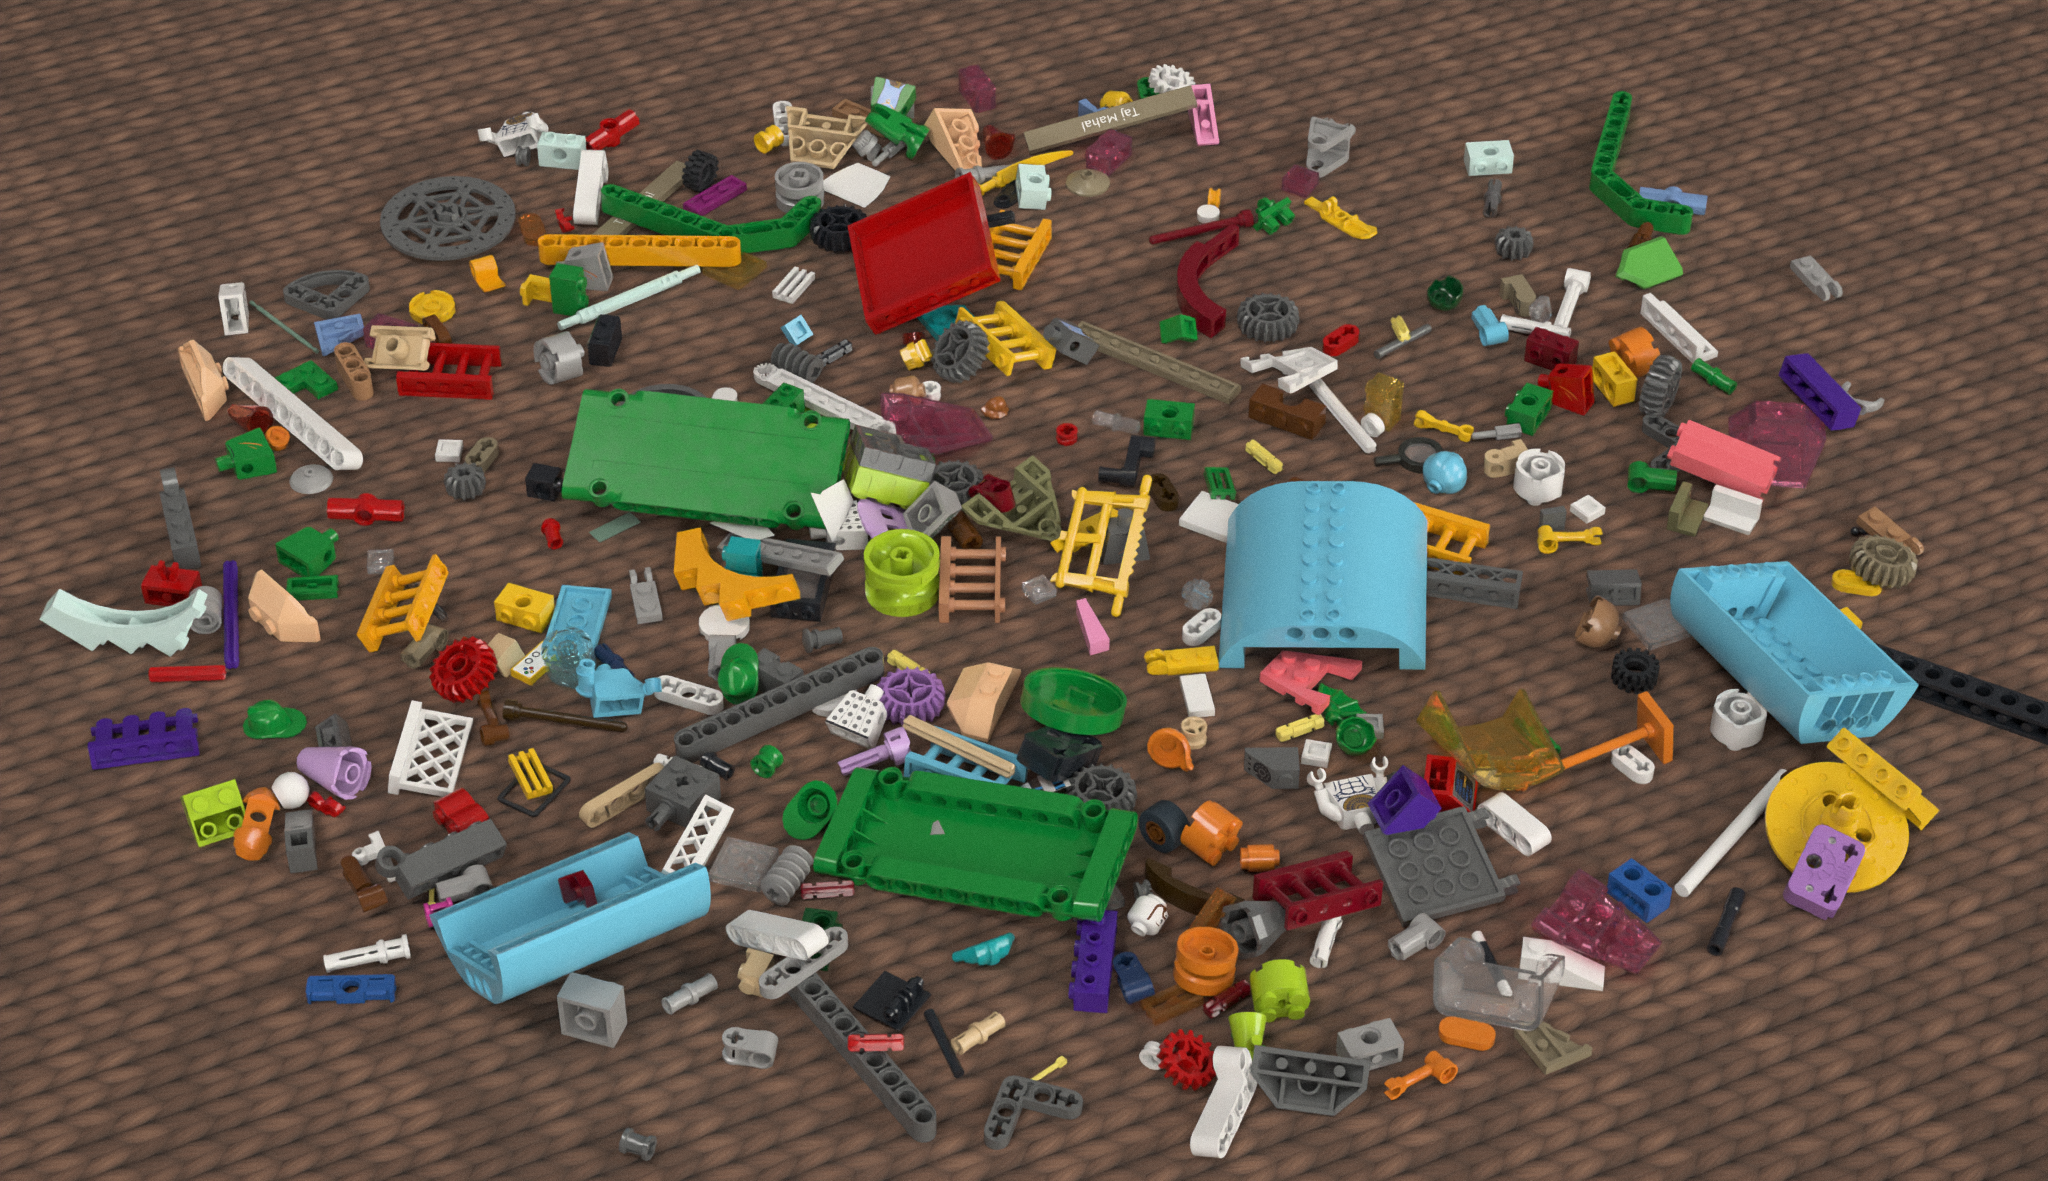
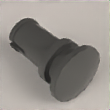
M840 627L822 631L813 629L811 632L808 628L802 630V643L807 653H812L813 647L821 649L824 645L839 644L843 641Z

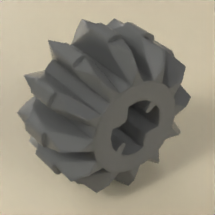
M1507 226L1506 229L1502 228L1499 230L1495 237L1494 245L1497 254L1502 255L1503 259L1509 258L1511 261L1513 259L1521 261L1522 258H1528L1533 249L1534 242L1531 232L1526 231L1524 227Z
M466 461L461 465L455 463V467H449L447 473L444 474L446 491L449 496L454 497V500L462 498L464 501L467 498L475 499V495H482V490L485 489L486 478L484 477L482 467H477L475 463L470 465Z

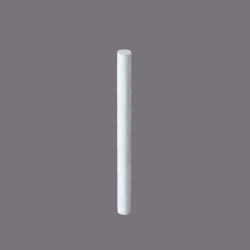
M1780 769L1679 880L1675 885V891L1678 895L1687 897L1766 810L1772 791L1779 783L1780 776L1787 770Z

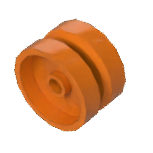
M1194 927L1186 930L1179 936L1177 941L1176 959L1173 969L1175 982L1182 989L1192 994L1201 996L1220 994L1232 986L1234 982L1235 965L1239 951L1237 941L1227 932L1213 927Z

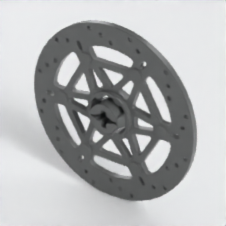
M446 176L418 182L394 195L382 210L380 226L386 241L396 250L406 255L425 260H456L485 252L504 240L514 226L516 211L511 197L497 185L473 177ZM457 190L452 193L426 196V194L436 191ZM475 192L491 200L494 205L486 206L470 194ZM448 199H450L448 202H444V203H443V202H442V203L437 202V201H442V200H448ZM466 202H470L476 207H465ZM409 203L416 204L407 219L398 220L401 211ZM427 204L433 206L434 208L430 209L427 206ZM420 209L427 213L416 217ZM498 216L493 228L487 233H482L481 230L488 218ZM480 219L476 227L470 223V221ZM431 228L430 234H426L420 229ZM410 230L425 240V243L420 244L409 239L402 231ZM436 231L441 232L437 237H435ZM449 233H457V234H459V235H454V236H448V237H446ZM471 240V242L461 245L439 247L440 244Z

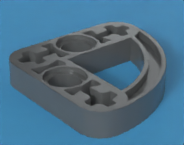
M326 270L311 273L294 280L285 286L283 295L284 301L288 305L328 320L340 317L370 290L368 276L362 273L348 270ZM325 285H340L329 295L312 290L313 288Z

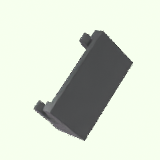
M1637 569L1587 570L1588 587H1586L1589 604L1595 596L1599 595L1610 601L1614 606L1640 605L1642 583Z

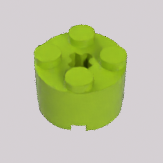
M1272 960L1262 964L1263 969L1258 972L1255 969L1251 972L1249 979L1254 1010L1257 1013L1264 1014L1267 1017L1266 1022H1272L1277 1017H1288L1292 1020L1304 1017L1305 1010L1310 1004L1306 971L1302 965L1299 968L1291 960Z

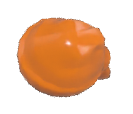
M1162 728L1156 730L1150 736L1147 750L1150 757L1158 765L1164 768L1181 767L1186 772L1193 770L1194 765L1190 757V745L1181 732L1173 728Z

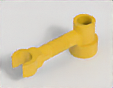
M1544 525L1538 529L1539 537L1537 543L1542 553L1550 554L1557 550L1558 542L1584 541L1591 545L1602 544L1600 537L1593 536L1602 535L1603 533L1600 527H1592L1578 532H1553L1550 526Z

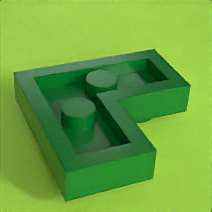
M312 360L275 377L278 382L293 394L306 388L317 399L338 390L337 382Z

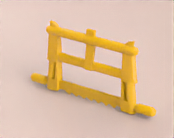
M1150 475L1143 476L1139 490L1140 495L1116 494V491H1087L1085 487H1080L1077 491L1072 490V497L1075 503L1068 531H1061L1059 540L1065 541L1058 573L1051 577L1050 582H1055L1058 588L1066 585L1088 590L1092 593L1094 590L1116 595L1111 609L1113 617L1120 616L1124 602L1123 597L1127 598L1128 579L1134 572L1131 567L1136 563L1134 558L1138 553L1135 550L1140 546L1138 541L1142 538L1139 533L1144 529L1142 524L1146 521L1143 515L1144 512H1147L1150 503V495H1148L1152 482ZM1084 504L1102 506L1096 534L1077 533ZM1112 508H1128L1134 512L1118 579L1096 576ZM1075 543L1093 544L1086 575L1068 573Z

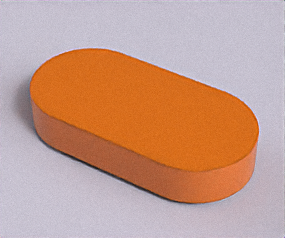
M1452 1016L1441 1020L1438 1035L1447 1044L1485 1051L1493 1047L1496 1032L1487 1023Z

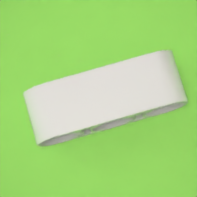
M1499 792L1478 805L1477 809L1486 808L1488 812L1487 826L1525 856H1530L1551 843L1552 838L1548 828L1505 793Z

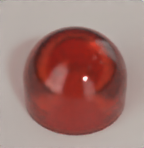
M924 331L903 333L902 341L906 347L911 342L916 344L922 339L926 340Z

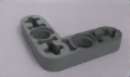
M1647 414L1643 417L1642 432L1668 447L1667 450L1651 461L1650 468L1677 470L1678 473L1681 469L1671 466V460L1667 459V455L1671 446L1677 445L1680 437L1672 438L1666 435L1676 436L1679 426L1660 415Z
M1008 1076L1000 1086L984 1127L985 1145L993 1150L1005 1148L1011 1140L1023 1108L1072 1120L1081 1115L1083 1098L1078 1092L1021 1076ZM1014 1088H1018L1015 1091L1013 1099H1011L1010 1091H1012ZM1039 1093H1045L1050 1098L1047 1101L1040 1102L1034 1097ZM1069 1102L1074 1103V1104L1071 1105V1107H1066V1106H1065V1105H1068ZM1003 1108H1009L1014 1113L1011 1116L1003 1117L998 1111ZM998 1125L1001 1126V1134L998 1137H993L998 1130Z

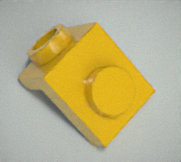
M529 275L525 283L523 282L520 286V296H522L523 305L528 306L532 299L552 303L549 278Z

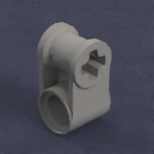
M731 1027L724 1031L722 1042L725 1047L722 1051V1056L726 1063L759 1069H767L773 1066L778 1045V1037L774 1033L766 1030L758 1031L739 1027ZM735 1035L738 1036L737 1043L735 1042ZM733 1050H735V1057H732Z

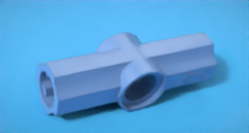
M1675 186L1668 187L1665 190L1640 187L1639 194L1643 198L1686 205L1693 209V214L1705 215L1706 195L1684 193Z

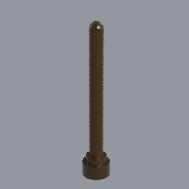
M512 699L505 700L502 712L503 719L511 721L526 717L625 732L628 728L627 724L622 721L523 707L517 700Z

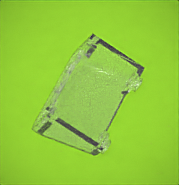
M1458 937L1434 960V1006L1441 1014L1524 1031H1533L1543 1022L1563 977L1565 956L1557 954L1541 956L1537 961L1535 972L1486 963L1484 948L1478 941Z

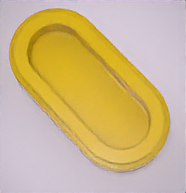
M1842 569L1835 571L1832 575L1831 584L1834 589L1840 592L1877 596L1882 591L1879 585H1872L1869 581H1863V577L1856 576V571Z

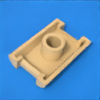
M371 326L370 336L375 338L376 341L372 358L364 359L367 368L426 371L429 368L430 363L427 362L430 341H435V333L432 328Z

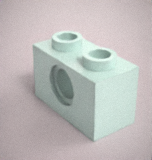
M542 132L537 143L539 166L579 170L581 151L587 150L585 136Z
M1509 140L1465 143L1464 163L1468 176L1512 173L1514 154Z
M1018 164L1015 183L1019 208L1045 210L1046 202L1051 200V188H1048L1049 175L1045 172V165Z

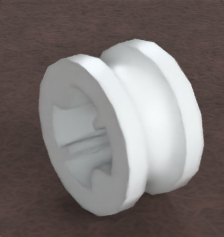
M934 381L923 382L926 397H923L921 401L925 403H936L941 398L940 384Z
M1147 1042L1139 1054V1059L1149 1069H1160L1158 1065L1162 1059L1157 1058V1053L1161 1050L1158 1042Z

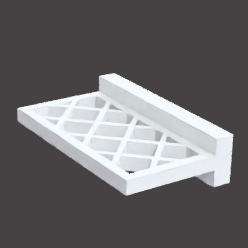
M412 700L390 770L388 793L398 795L400 789L444 797L453 792L473 725V718L422 709V702ZM425 719L437 721L439 724L429 728L424 721ZM457 724L466 727L455 733L450 726ZM445 730L449 736L439 739L434 733ZM428 736L433 743L423 746L419 740ZM455 741L459 748L449 751L445 745ZM439 748L443 755L434 758L429 752ZM423 755L428 761L418 765L413 759ZM450 760L454 766L444 770L440 763ZM434 767L438 773L428 777L424 770ZM415 774L422 778L419 782L407 781L408 777ZM444 778L449 786L448 788L439 787L434 782Z

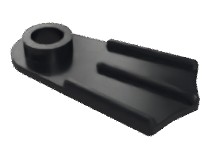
M1016 179L1006 184L994 198L993 204L996 207L1006 209L1018 202Z

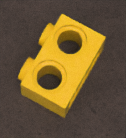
M1614 351L1595 356L1592 366L1593 382L1612 406L1615 407L1635 401L1638 379Z

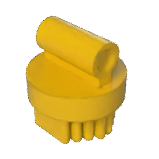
M925 339L918 341L916 344L911 342L907 344V347L900 350V355L909 371L916 367L924 366V362L930 361L933 357Z

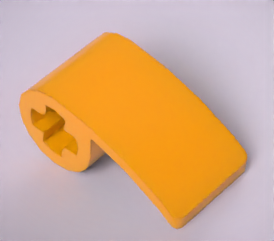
M493 255L469 261L472 276L483 292L506 286L498 276V269Z

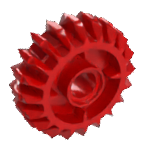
M464 636L461 641L455 639L452 645L446 644V649L443 652L438 651L440 656L433 659L434 666L429 668L431 671L429 678L433 689L445 700L453 703L457 701L464 703L466 699L473 700L474 695L481 694L484 688H489L488 682L495 680L493 674L498 671L496 668L498 661L494 650L485 641L474 636L471 638Z

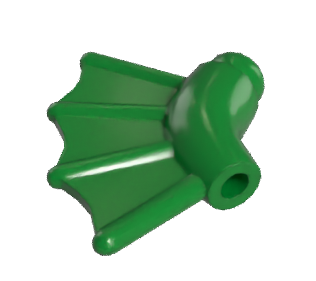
M1323 683L1319 684L1317 692L1330 695V703L1322 714L1331 726L1334 723L1339 726L1342 718L1356 717V714H1367L1366 711L1359 707L1358 700L1345 695L1342 689H1333Z

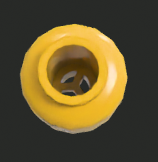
M1108 91L1100 101V108L1106 107L1108 109L1133 101L1126 92Z

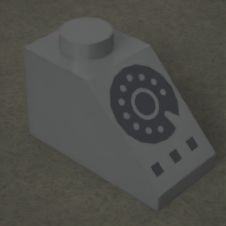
M1298 747L1245 748L1244 770L1271 789H1299L1300 766Z

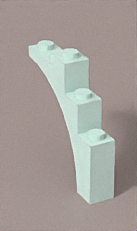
M59 589L46 603L39 620L91 651L99 644L104 645L109 640L130 654L138 647L143 648L148 643L171 657L177 650L182 651L189 641L187 637L188 631L193 623V619H199L205 612L207 606L204 603L208 594L198 589L187 599L172 606L156 610L129 611L98 606Z

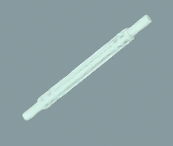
M694 265L680 272L676 270L576 312V315L557 322L558 328L564 330L578 323L584 324L598 318L600 314H608L681 284L682 280L699 274L701 272L698 265Z

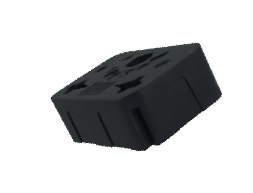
M1046 726L1024 734L1016 759L1019 763L1046 780L1060 782L1073 777V773L1079 772L1081 766L1089 768L1091 763L1096 766L1103 745H1101L1102 742L1091 735L1073 734Z

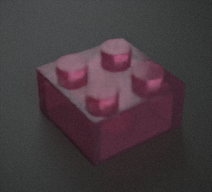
M1294 165L1282 178L1281 190L1307 198L1319 184V172Z

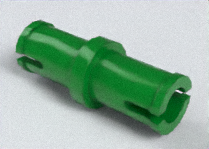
M1701 358L1693 362L1691 371L1706 379V383L1711 386L1715 385L1728 395L1735 391L1737 382L1724 375L1721 369L1718 367L1713 368Z

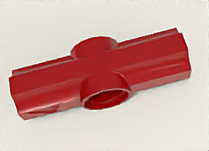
M628 109L615 119L606 118L602 120L599 124L600 128L585 138L586 149L602 150L605 147L619 145L621 142L620 137L640 124L639 118L634 111Z
M363 493L357 499L328 498L327 517L329 519L354 520L362 526H369L373 524L374 520L403 521L405 506L402 500L378 499L372 494Z

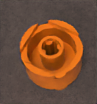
M1643 327L1631 329L1610 339L1608 342L1610 351L1617 353L1637 379L1649 372L1653 361L1660 355L1658 348L1654 349L1651 344L1654 341L1653 337Z
M1209 800L1193 813L1191 817L1194 819L1191 827L1185 825L1181 834V843L1210 865L1215 866L1220 861L1222 853L1226 850H1234L1239 843L1237 834L1243 822L1220 804Z

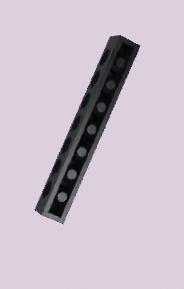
M1875 643L1919 684L1911 698L2048 745V702Z

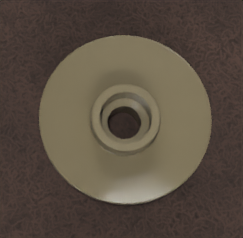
M1080 169L1068 175L1066 187L1075 195L1095 197L1109 189L1110 179L1099 170Z

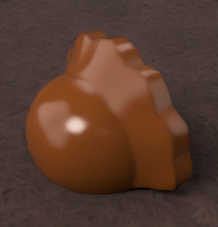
M1001 396L990 399L981 408L984 416L999 420L1006 417L1009 411L1005 399Z

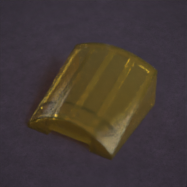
M1525 689L1518 690L1502 717L1480 724L1459 727L1441 692L1433 691L1415 721L1478 783L1490 789L1515 790L1530 787L1555 777L1565 769Z

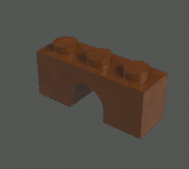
M1262 383L1249 399L1248 418L1313 440L1325 425L1327 406L1306 398L1296 406L1284 405V391Z

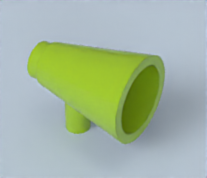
M1257 1012L1232 1014L1228 1017L1234 1046L1247 1048L1253 1061L1255 1045L1262 1046L1267 1017Z

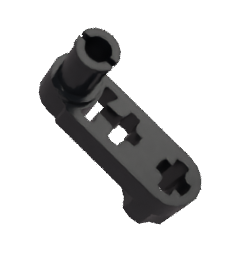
M1131 435L1124 467L1117 469L1100 466L1098 482L1119 483L1120 486L1135 487L1141 458H1154L1156 438Z

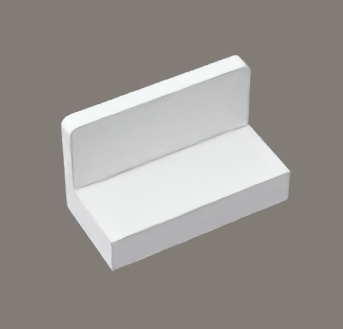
M1716 484L1712 491L1710 506L1705 512L1703 520L1750 535L1760 518L1763 500Z

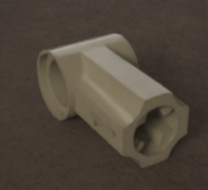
M428 623L421 641L416 642L413 639L401 653V660L409 668L416 669L420 667L434 650L441 651L444 649L448 641V630Z

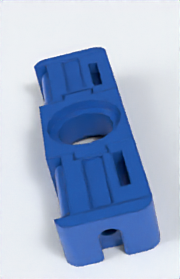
M393 974L310 976L307 979L306 998L308 1004H311L312 1001H336L337 1004L365 1003V1000H390V1003L395 1001L397 985ZM349 986L358 987V990L352 993L344 991Z

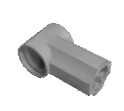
M736 635L709 636L708 676L714 678L715 681L718 680L724 653L729 647L736 644Z
M472 865L464 871L462 876L435 883L439 902H443L446 898L451 897L453 903L493 889L487 870L483 865Z
M1421 913L1411 921L1409 928L1388 940V947L1396 960H1405L1424 947L1428 949L1436 948L1445 938L1446 932L1426 913Z

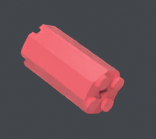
M1688 420L1687 424L1681 423L1676 436L1680 437L1676 446H1671L1667 455V459L1671 460V466L1717 485L1764 500L1760 495L1768 493L1778 470L1774 463L1775 461L1780 462L1781 457L1694 421Z

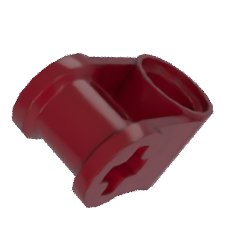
M991 474L983 476L979 484L971 486L968 490L971 498L980 493L1001 513L1012 510L1016 505L1010 482Z

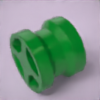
M764 745L759 750V755H755L752 758L750 766L760 777L770 778L775 773V768H779L782 765L784 758L782 753L774 746Z

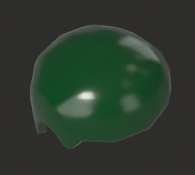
M1447 276L1441 281L1435 279L1427 289V300L1436 310L1450 311L1461 302L1463 295V285L1452 276Z

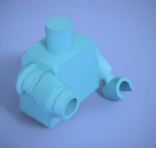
M591 659L580 660L576 668L578 680L576 691L579 695L590 698L594 718L641 714L644 697L652 695L654 692H662L661 678L658 677L645 679L643 684L625 668L611 669L608 664H602L595 671V662Z

